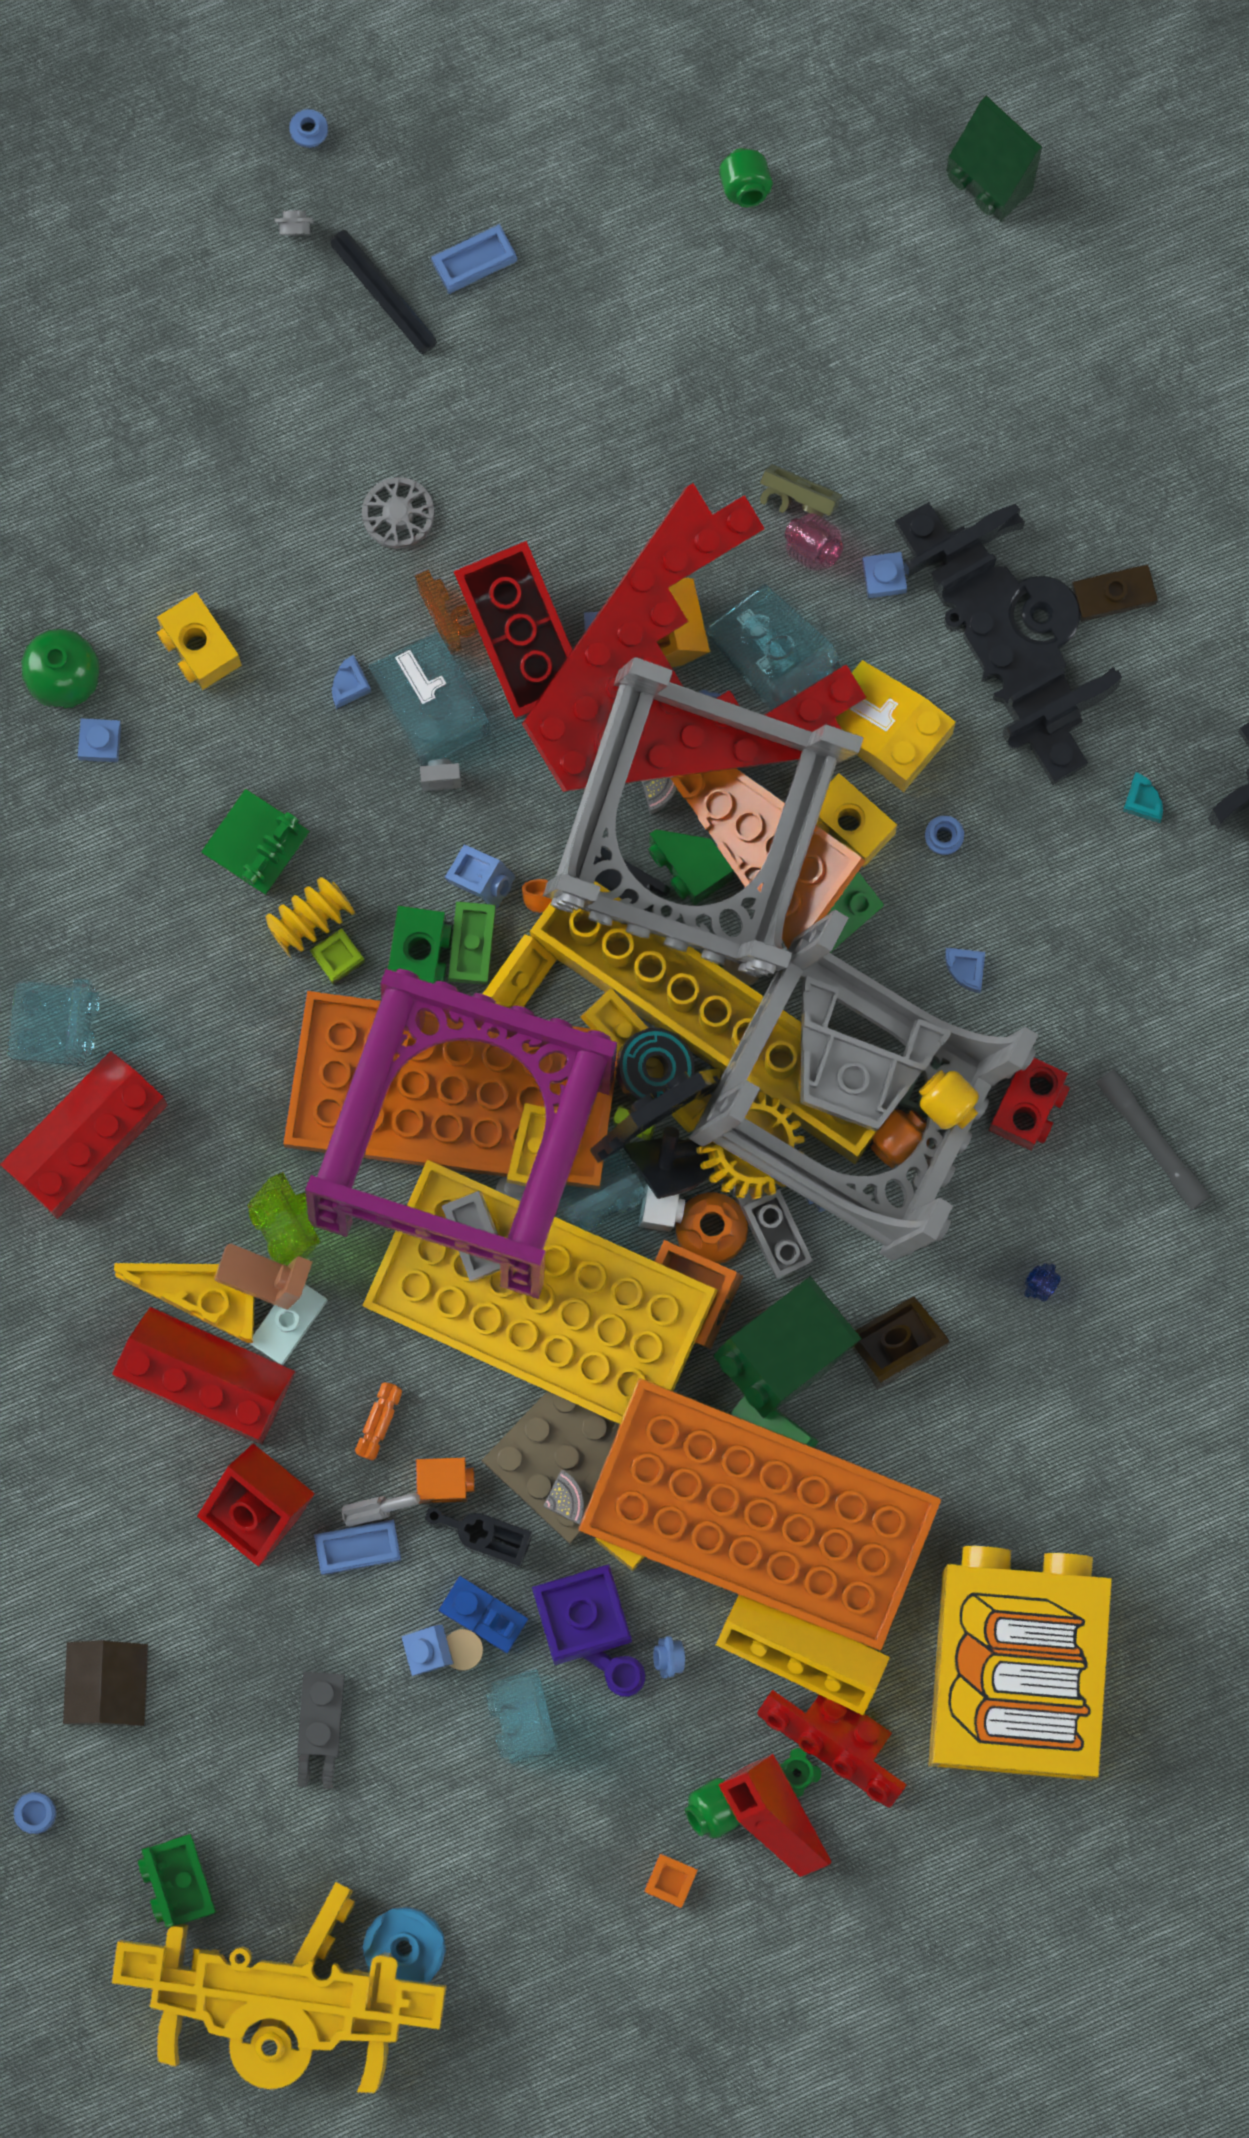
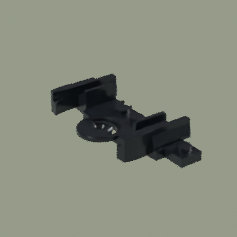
M930 502L895 521L896 528L914 556L904 563V572L907 577H910L935 562L942 560L944 565L932 571L931 574L934 580V590L945 607L952 608L945 615V627L950 631H957L964 625L966 629L963 638L984 671L981 681L985 682L989 678H997L1002 682L1003 688L994 693L993 700L1003 703L1014 720L1004 727V739L1012 749H1018L1030 743L1032 752L1052 785H1055L1087 767L1088 762L1070 732L1083 723L1080 711L1096 705L1111 695L1119 687L1122 676L1119 670L1116 671L1113 666L1102 677L1091 680L1074 691L1071 690L1065 678L1067 664L1059 648L1072 639L1080 622V607L1075 594L1065 583L1048 576H1034L1018 582L1007 567L995 566L996 557L993 553L989 554L983 546L1000 536L1024 528L1025 521L1019 515L1020 509L1016 504L996 510L970 528L962 526L948 534ZM1025 593H1028L1030 598L1025 602L1022 609L1024 625L1030 631L1038 634L1051 631L1054 638L1044 641L1034 640L1025 636L1018 629L1014 619V609ZM1043 610L1047 613L1048 619L1045 622H1038L1033 617L1034 612ZM955 617L958 621L952 622L950 618Z

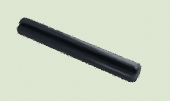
M341 230L335 234L330 240L331 247L419 353L425 354L433 349L437 344L436 337L348 231Z

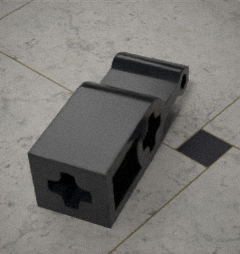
M429 1508L425 1516L426 1522L431 1527L439 1528L442 1526L458 1532L462 1545L470 1552L521 1570L533 1537L531 1531L479 1513L469 1514L462 1521L442 1515L441 1511L437 1508ZM433 1516H439L437 1520H431ZM477 1523H482L483 1530L488 1535L486 1539L479 1538L476 1543H472L471 1536L466 1530L468 1527L475 1528ZM495 1539L517 1546L520 1549L495 1541Z

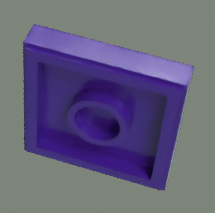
M609 1564L532 1587L554 1666L632 1643Z

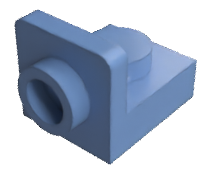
M463 845L444 878L450 884L481 897L487 904L496 905V908H498L503 898L509 894L515 875L500 860L467 845Z

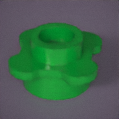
M800 1748L793 1749L790 1752V1757L782 1764L779 1763L797 1798L804 1794V1789L811 1782H818L821 1778V1769L818 1766H813L806 1759V1752ZM795 1769H799L801 1771V1775L799 1777H795L793 1775V1771Z

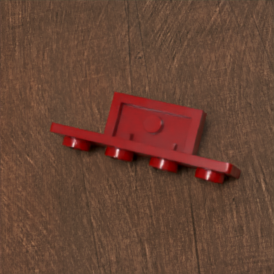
M774 1690L770 1692L758 1710L757 1715L769 1727L780 1731L797 1743L804 1752L814 1755L827 1764L838 1776L851 1781L865 1791L872 1800L891 1808L907 1786V1784L874 1762V1759L892 1732L865 1713L864 1715L859 1714L821 1695H818L807 1713H805Z

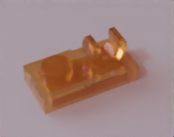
M429 570L416 575V587L449 655L461 650L459 636L470 637L478 631L475 622L468 626H461L458 623L460 617L469 613L467 605L457 606L453 609L451 616H449L445 601L450 600L442 580L439 578L434 581Z

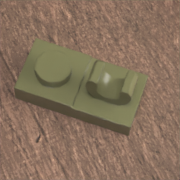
M773 464L764 471L760 481L761 484L768 487L761 494L760 503L765 505L769 501L771 494H778L782 498V505L779 509V512L782 513L790 507L792 498H795L794 501L803 504L802 509L819 517H823L824 514L830 516L837 509L842 494Z

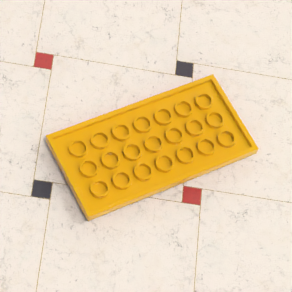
M427 1160L407 1206L446 1218L442 1208L443 1205L480 1191L484 1196L498 1235L508 1238L520 1201ZM554 1217L543 1249L545 1250L544 1284L539 1299L500 1287V1271L472 1282L469 1280L458 1250L395 1231L362 1305L369 1310L621 1424L639 1378L674 1391L718 1289Z

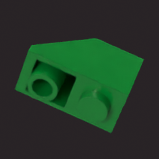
M658 829L649 834L651 847L648 848V852L660 868L666 865L674 878L670 882L681 899L684 900L688 897L695 906L733 880L734 870L711 839Z

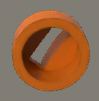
M534 879L522 886L523 901L532 912H544L552 899L543 896L548 880Z

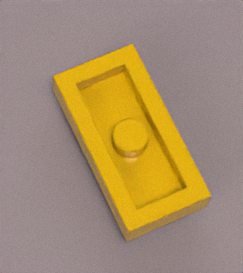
M524 934L483 994L493 998L496 1004L504 1007H524L557 959L533 937Z
M528 1103L524 1104L507 1183L526 1187L545 1130V1107Z

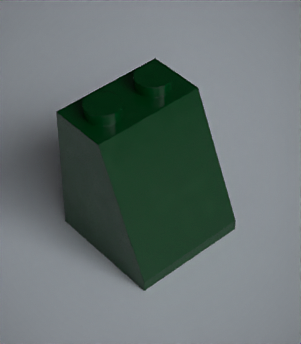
M810 1276L730 1337L713 1357L720 1364L723 1372L733 1380L745 1395L748 1403L764 1419L824 1376L862 1338Z

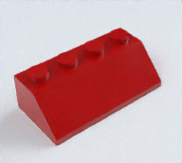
M110 1051L1 1162L0 1166L58 1219L153 1122L168 1104L164 1097L136 1070Z
M150 1307L128 1338L112 1375L117 1381L263 1445L296 1372Z

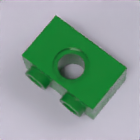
M398 906L388 970L396 972L397 969H405L418 975L420 980L432 984L436 981L444 982L446 963L440 962L442 948L450 947L452 925L446 924L445 912ZM417 944H425L431 949L430 955L423 960L413 959L409 952Z

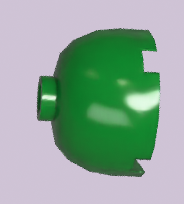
M64 628L47 630L35 636L27 645L21 660L22 679L31 696L42 705L63 707V709L73 708L86 701L96 690L97 679L100 674L99 659L92 645L77 632Z

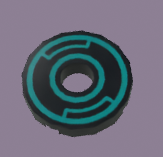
M647 1028L633 1034L620 1047L617 1055L616 1078L622 1091L633 1102H637L650 1093L653 1094L654 1098L659 1097L663 1094L662 1090L666 1087L665 1084L683 1072H686L689 1077L695 1074L694 1058L688 1045L676 1033L664 1028ZM649 1058H656L663 1064L664 1073L661 1078H653L648 1074L646 1063Z

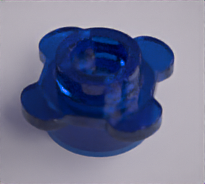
M1044 1263L1042 1266L1037 1265L1026 1278L1025 1285L1027 1288L1024 1296L1027 1298L1030 1296L1034 1299L1038 1298L1042 1302L1049 1299L1061 1280V1275L1055 1272L1056 1265Z

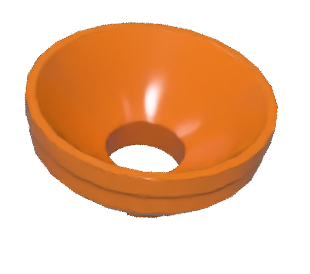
M717 1192L699 1194L690 1199L685 1204L682 1222H676V1237L680 1247L718 1264L733 1259L742 1250L748 1235V1223L740 1205L727 1195ZM714 1213L723 1219L724 1229L720 1234L708 1236L702 1232L700 1221L707 1214Z

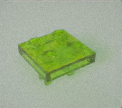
M283 1172L270 1177L247 1204L249 1218L253 1226L262 1232L267 1242L270 1258L275 1262L288 1266L297 1256L306 1259L321 1241L314 1230L315 1227L308 1220L306 1194L295 1195Z

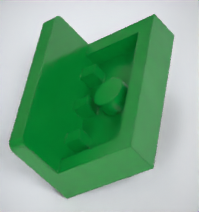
M192 1834L141 1849L144 1858L138 1860V1866L144 1883H152L156 1898L151 1899L150 1904L157 1923L164 1921L166 1929H170L173 1926L186 1924L217 1913Z

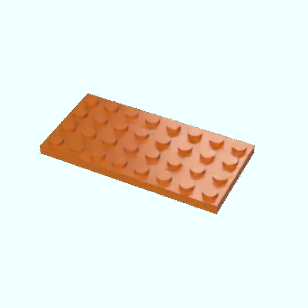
M307 991L283 1143L285 1148L326 1153L380 1005V1000ZM425 1011V1023L421 1032L426 1035H434L439 1029L438 1020L431 1012ZM447 1018V1026L451 1029L459 1030L464 1025L462 1022L457 1024L450 1018ZM573 1026V1029L586 1033L591 1030V1028ZM404 1030L403 1034L407 1035V1039L402 1045H414L416 1040L411 1037L407 1030ZM488 1032L490 1038H497L499 1036L497 1033ZM451 1041L435 1045L410 1059L393 1079L384 1099L364 1158L424 1166L426 1161L430 1160L450 1170L507 1177L524 1104L528 1103L545 1107L542 1093L529 1070L510 1053L496 1046L477 1041ZM524 1043L522 1046L523 1051L529 1054H535L541 1048L529 1047L528 1043ZM559 1053L549 1054L540 1061L539 1068L545 1073L558 1072L566 1065L567 1058ZM398 1054L395 1055L393 1061H395L399 1057ZM617 1056L614 1081L610 1093L607 1095L597 1092L566 1185L600 1190L604 1160L597 1163L590 1149L608 1134L616 1078ZM566 1079L557 1084H550L549 1089L554 1094L560 1095V1084L566 1086L568 1080Z
M639 1378L578 1530L881 1651L942 1499Z

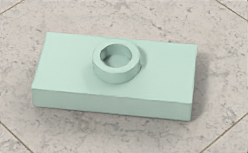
M305 1284L300 1299L288 1310L276 1305L273 1306L254 1333L253 1343L249 1344L283 1366L327 1303V1298Z

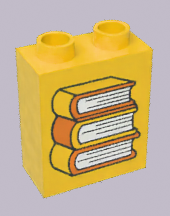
M964 1546L962 1565L947 1564L942 1571L928 1766L1080 1780H1093L1099 1776L1112 1578L1092 1577L1093 1557L1045 1553L1043 1572L1010 1570L1012 1551L1009 1549Z

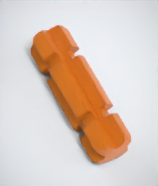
M388 1382L382 1383L377 1394V1398H379L378 1403L374 1402L362 1431L365 1435L363 1438L360 1437L355 1449V1453L358 1456L367 1460L376 1459L381 1447L378 1443L380 1440L383 1441L395 1412L393 1406L398 1405L402 1395L400 1387Z

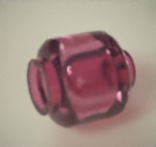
M808 513L800 519H793L784 533V537L787 539L785 544L786 553L792 559L812 571L821 570L824 567L830 568L837 562L843 551L844 544L841 541V531L835 525L815 513Z

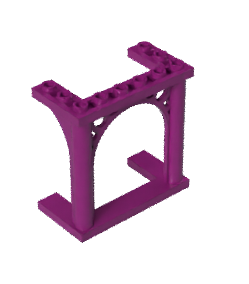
M385 969L380 983V1005L317 1177L310 1175L305 1189L309 1225L347 1237L352 1225V1217L501 1264L500 1287L539 1299L544 1284L545 1250L543 1249L597 1092L607 1095L610 1093L614 1081L617 1042L611 1041L610 1036L600 1031L590 1030L586 1033L573 1029L572 1024L559 1018H551L548 1021L536 1017L531 1010L521 1006L508 1008L498 1005L493 998L484 994L475 993L473 996L457 992L458 990L455 986L446 982L436 981L432 984L420 980L418 975L405 969H397L396 972ZM425 1011L431 1012L438 1020L439 1029L434 1035H426L421 1032L425 1023ZM447 1018H450L457 1024L462 1022L464 1025L459 1030L451 1029L447 1026ZM404 1030H407L411 1037L416 1040L414 1045H402L407 1039V1035L403 1034ZM488 1032L497 1033L499 1036L497 1038H490ZM451 1041H477L496 1046L510 1053L529 1070L542 1093L546 1112L545 1130L508 1238L353 1189L380 1110L393 1079L410 1059L435 1045ZM524 1043H528L529 1047L541 1048L535 1054H529L523 1051L522 1046ZM559 1053L567 1058L566 1065L558 1072L545 1073L539 1068L540 1061L549 1054ZM398 1054L399 1057L395 1061H393L395 1055ZM566 1079L568 1080L566 1086L560 1084V1095L554 1094L549 1089L550 1084H557ZM554 1106H559L557 1112L555 1113Z

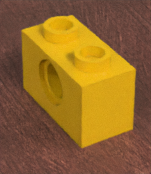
M197 592L157 617L161 630L156 633L168 652L175 649L181 657L182 661L177 665L189 683L196 680L201 689L204 690L242 666L238 653ZM193 637H203L206 639L205 645L199 650H190L186 647L187 642Z
M840 773L830 782L816 825L863 858L865 863L862 867L864 868L896 834L897 824ZM843 816H852L858 820L859 827L853 831H846L839 826L838 820Z

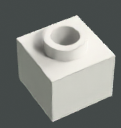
M647 1184L644 1188L638 1227L670 1232L675 1222H682L685 1200L679 1199V1194L657 1199Z

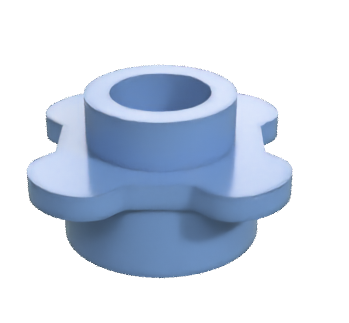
M671 1636L659 1638L658 1646H655L653 1651L654 1666L656 1670H660L662 1678L674 1677L675 1673H682L685 1667L683 1644L680 1640L673 1641Z

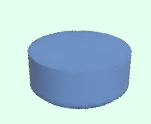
M37 1792L28 1793L22 1796L16 1803L14 1819L18 1827L23 1831L31 1834H40L50 1829L54 1824L56 1807L48 1796Z

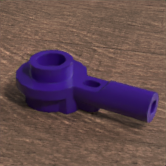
M603 1651L582 1657L605 1672L604 1676L607 1686L616 1695L630 1697L637 1694L644 1686L646 1672L643 1665L635 1658L630 1656L612 1658Z

